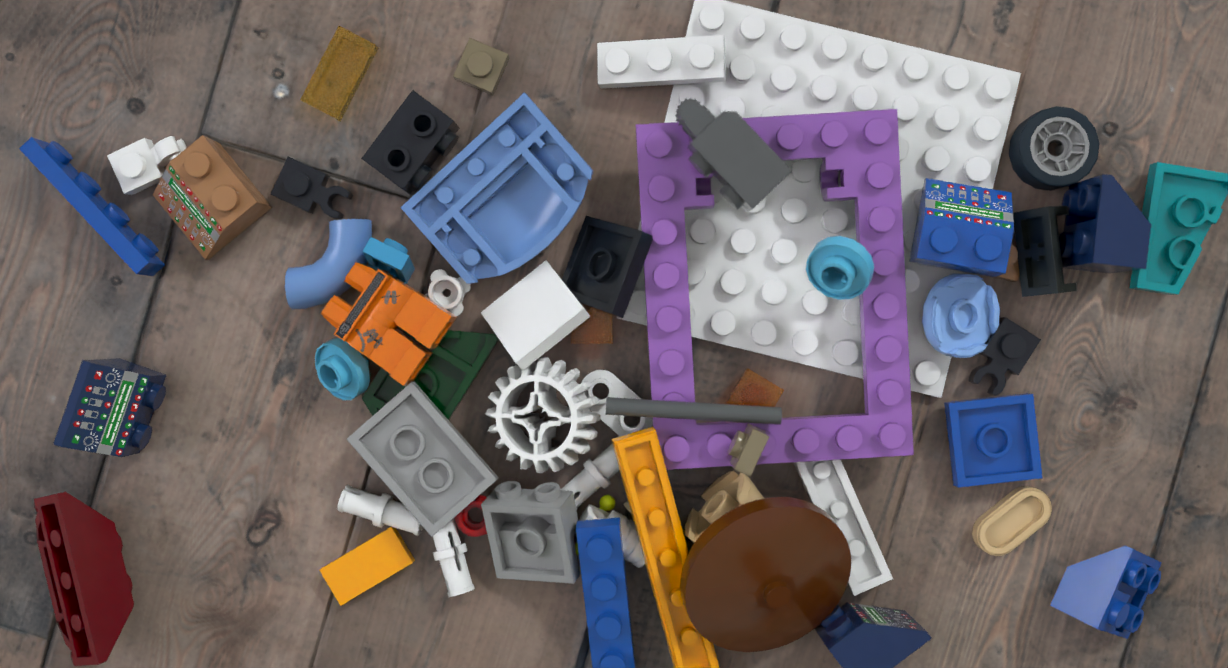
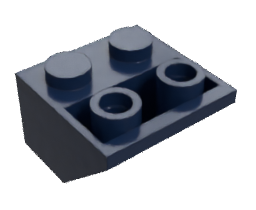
M1102 174L1069 185V190L1065 192L1061 206H1068L1069 215H1065L1064 232L1059 235L1062 267L1065 269L1108 274L1146 269L1151 224L1112 175Z

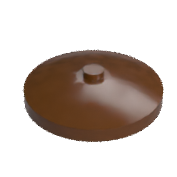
M771 497L743 504L714 521L691 547L684 562L680 580L683 605L696 630L708 641L719 647L739 652H759L779 648L811 632L837 606L850 578V548L843 532L831 516L813 503L798 498Z

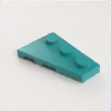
M1161 162L1150 164L1142 208L1143 215L1151 224L1146 269L1132 271L1129 288L1167 295H1178L1202 251L1201 244L1212 224L1217 223L1223 211L1221 206L1228 195L1227 173Z

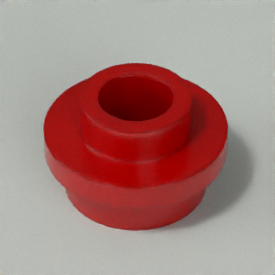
M480 494L455 516L456 525L464 534L472 537L487 534L484 518L480 522H475L469 517L471 508L476 507L482 510L481 504L487 498L486 496Z

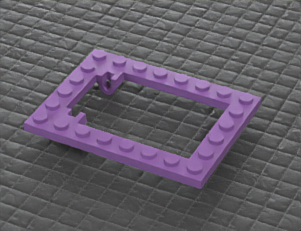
M897 109L743 118L783 161L822 159L820 166V190L824 202L854 200L856 242L866 248L874 264L873 277L869 286L859 295L865 413L782 418L781 425L749 423L764 430L770 436L757 464L914 455ZM678 122L637 124L635 128L641 230L652 235L653 238L644 262L651 400L695 402L684 210L714 208V194H711V178L713 174L711 173L706 178L689 161L688 158L693 153L688 149V146L693 140L682 130L683 127ZM839 171H840L841 187H839V184H838V173H839ZM652 417L653 428L656 429L666 470L732 466L730 463L732 456L728 454L729 446L738 430L744 432L748 423L740 422L696 423V420Z

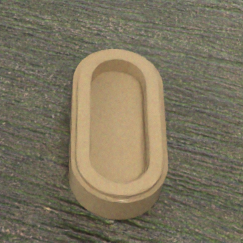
M1031 486L1015 488L976 520L972 530L975 544L981 550L993 556L1008 554L1047 523L1052 512L1050 499L1043 491Z

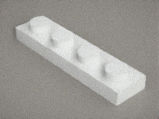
M841 460L794 462L811 503L828 513L847 539L851 553V572L848 581L851 593L856 596L892 580L893 577Z

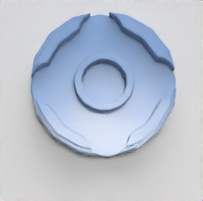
M953 273L940 279L929 291L923 305L922 324L926 338L935 350L946 356L970 358L983 352L988 345L986 342L989 340L990 335H993L999 326L1000 306L997 294L978 275Z

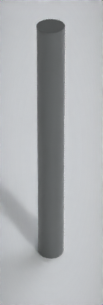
M606 397L605 415L781 425L782 408Z

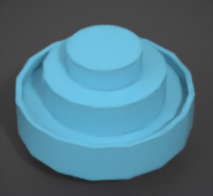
M842 236L827 237L818 242L810 253L806 264V272L813 286L827 297L839 300L853 299L861 295L869 286L874 271L872 257L866 248L855 240Z
M333 338L317 348L315 354L317 375L322 385L331 394L341 400H352L368 389L370 373L369 361L366 356L340 338Z

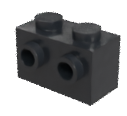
M412 90L361 159L405 192L411 194L415 188L420 190L429 181L434 171L430 167L441 154L445 157L453 149L459 138L456 135L459 127L453 119Z

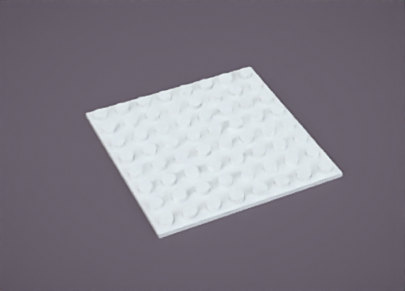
M694 0L686 37L724 35L726 82L675 84L664 123L678 122L676 121L677 117H675L677 107L681 105V101H685V98L690 99V97L691 99L696 98V101L700 102L701 106L704 105L715 117H718L723 111H736L742 118L897 109L911 391L941 398L951 357L935 350L927 340L922 324L923 305L929 291L940 279L953 273H972L909 262L924 179L929 178L993 189L1021 73L725 0ZM822 159L783 161L792 172L750 211H747L743 206L736 210L719 192L724 186L713 175L711 178V194H714V208L684 210L691 337L863 379L859 296L844 300L827 297L813 286L806 272L807 259L818 242L827 237L842 236L856 241L854 200L824 202L820 190V166ZM840 171L838 173L839 187H841ZM640 220V224H639V228H638V230H640V231H642V230H641V220ZM643 264L624 318L618 316L616 318L647 326Z

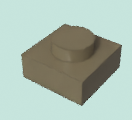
M469 38L453 77L461 83L494 96L510 57L505 52Z
M749 423L744 432L738 430L728 449V454L732 456L730 461L732 467L751 477L770 436L764 430Z

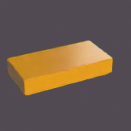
M389 527L325 565L319 571L338 603L342 606L409 566L415 559L398 530L394 527Z

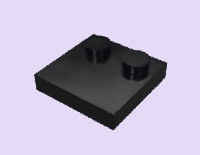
M586 216L562 281L580 303L624 318L653 241L652 235L637 229Z

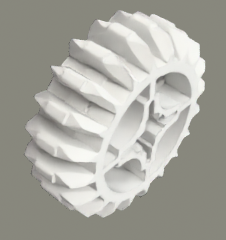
M542 357L538 359L537 364L533 362L524 370L517 365L511 366L507 370L508 377H500L495 382L500 391L491 392L488 396L497 405V407L490 408L485 413L490 418L496 419V424L491 425L488 432H499L501 439L497 440L495 447L500 449L507 446L509 448L506 460L513 461L520 456V469L526 470L534 464L537 473L547 471L549 466L554 472L560 471L564 468V463L571 466L578 462V453L585 454L590 450V445L586 440H592L597 437L598 432L589 424L598 422L601 415L596 412H590L589 407L597 404L599 398L592 396L587 399L584 392L590 389L591 383L589 381L580 384L576 382L580 374V370L577 368L565 374V361L559 360L552 365L548 357ZM534 381V391L530 393L529 403L522 407H517V401L522 390L530 382ZM556 389L564 396L569 407L559 402ZM544 408L542 412L546 411L548 417L555 418L543 422L544 417L540 419L538 413L530 412ZM571 423L570 431L565 441L559 447H551V439L556 436L557 426ZM519 424L527 429L529 438L524 434Z

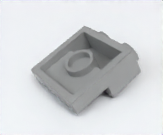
M507 481L499 484L481 504L496 577L501 579L574 584L580 575L573 538L576 534V524L578 521L573 491L560 490L559 484L553 482L543 483L535 489H521V485L517 481Z

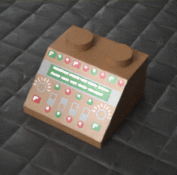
M204 135L168 163L153 193L155 199L205 260L213 257L272 208L223 146Z

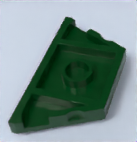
M405 330L403 331V333H405L406 335L414 339L416 342H418L415 339V337L407 333ZM448 330L435 349L427 348L432 352V355L414 381L448 420L453 416L498 343L499 338L496 334ZM380 368L362 397L372 416L406 387L389 376L390 374L383 368Z

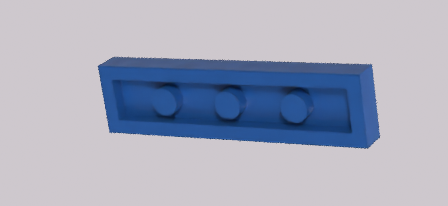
M31 137L19 148L136 274L154 276L165 266L156 256L159 252L156 245L141 233L137 235L127 225L130 221L127 214L114 203L110 202L108 204L98 194L101 191L99 184L84 172L79 173L69 163L73 158L64 147L55 141L48 143Z
M620 518L577 521L576 534L592 668H636Z

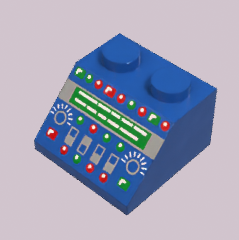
M925 178L909 262L990 277L1006 274L1014 233L1012 193Z

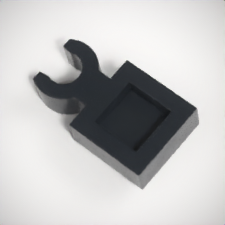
M289 156L270 194L312 214L317 203H319L322 211L335 219H342L344 214L333 209V199L336 196H343L351 200L353 194L343 187L331 186L326 188L325 186L330 178L329 175Z
M1000 317L996 332L990 335L989 340L986 342L988 344L983 352L979 353L988 360L984 365L977 366L972 370L969 382L979 384L985 374H989L993 382L987 393L993 396L999 395L1006 384L1004 375L1006 371L1013 375H1019L1041 339L1008 318Z

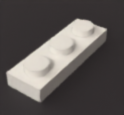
M724 35L597 43L598 86L601 89L726 82Z

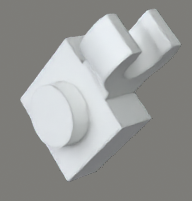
M174 136L164 138L155 145L152 140L143 138L107 155L123 193L134 195L159 183L165 171L164 166H167L171 160L187 147L183 139L176 141Z

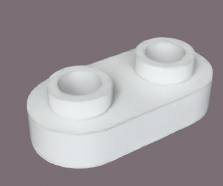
M607 370L592 371L581 382L589 381L591 383L590 389L584 392L587 399L594 396L592 389L597 383L607 385L609 388L607 397L641 399L617 376ZM606 398L598 399L597 404L589 407L592 412L600 414V419L619 436L650 428L653 424L652 417H640L639 424L630 427L625 424L624 416L605 415Z

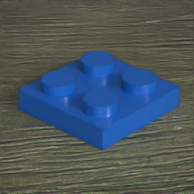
M1024 393L944 402L953 486L960 488L1043 478L1033 394Z

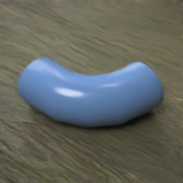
M343 219L330 221L329 243L323 256L314 264L303 267H289L287 269L285 292L288 305L292 310L306 309L328 303L334 295L340 296L352 287L344 280L356 262L364 265L368 262L362 251L370 237H372L371 220Z

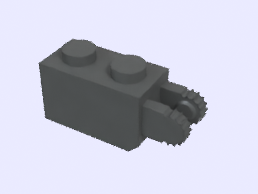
M691 97L690 99L685 98V101H681V105H678L677 114H675V117H677L676 121L683 127L682 130L693 140L688 146V149L693 153L688 158L689 161L706 178L711 173L724 186L719 192L736 210L741 206L747 211L752 210L792 172L736 111H723L718 117H715L704 105L701 106L700 102L696 101V98L691 99Z

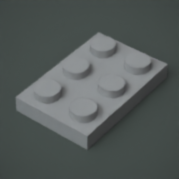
M415 381L408 384L347 438L348 442L431 537L499 478Z

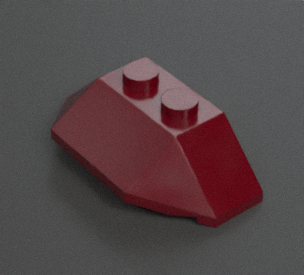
M67 492L35 498L37 543L56 622L65 644L72 651L70 652V657L73 665L86 666L104 663L107 661L134 607L131 593L133 586L131 578L126 572L123 560L121 537L117 533L113 521Z

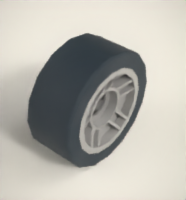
M1055 106L1031 115L1018 125L1010 139L1009 158L1013 170L1023 182L1035 189L1052 191L1078 183L1087 176L1098 160L1100 143L1095 127L1085 115L1073 108ZM1057 143L1055 147V154L1057 156H1052L1048 152V144Z

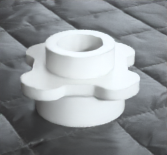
M435 270L430 276L432 282L428 293L424 296L455 316L460 315L464 310L462 304L464 295L470 291L471 284H467L461 277L455 278L447 275L445 270ZM445 289H449L451 291V295L449 297H445L443 295Z

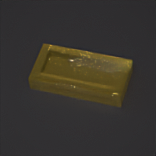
M338 26L300 100L341 122L379 49L377 45Z

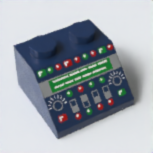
M120 358L82 360L53 444L63 448L117 457L140 453V450L147 446L152 435V426H149L154 410L161 406L165 398L166 387L163 384L166 374Z
M845 603L841 607L837 605L830 615L815 628L828 650L842 668H894L932 639L928 632L905 610Z

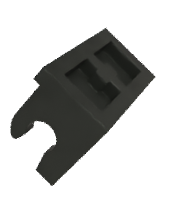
M1047 206L1013 213L1022 297L1077 291L1076 282L1064 284L1057 216L1069 215L1068 206Z

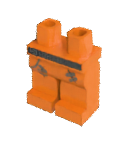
M356 262L346 275L344 281L361 292L360 296L352 306L339 296L334 295L322 310L321 315L332 326L337 328L334 335L371 359L401 385L406 386L414 381L432 355V352L427 348L435 349L439 345L457 316L400 281L389 272L381 269L375 270ZM399 326L400 328H402L403 330H405L407 333H409L410 335H412L413 337H415V339H416L418 342H416L414 339H412L411 337H409L408 335H406L405 333H403L402 331H400L397 327Z

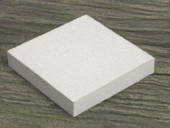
M546 260L481 312L514 362L522 370L526 369L591 317Z

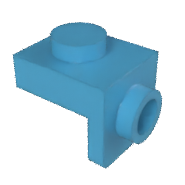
M370 237L362 251L368 261V267L387 271L405 284L408 283L415 270L410 256L407 255L408 249L392 239L385 238L384 242Z

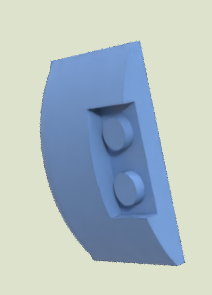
M524 92L400 208L467 284L477 283V279L496 277L509 273L546 249L561 234L578 211L585 195L588 179L591 181L594 171Z

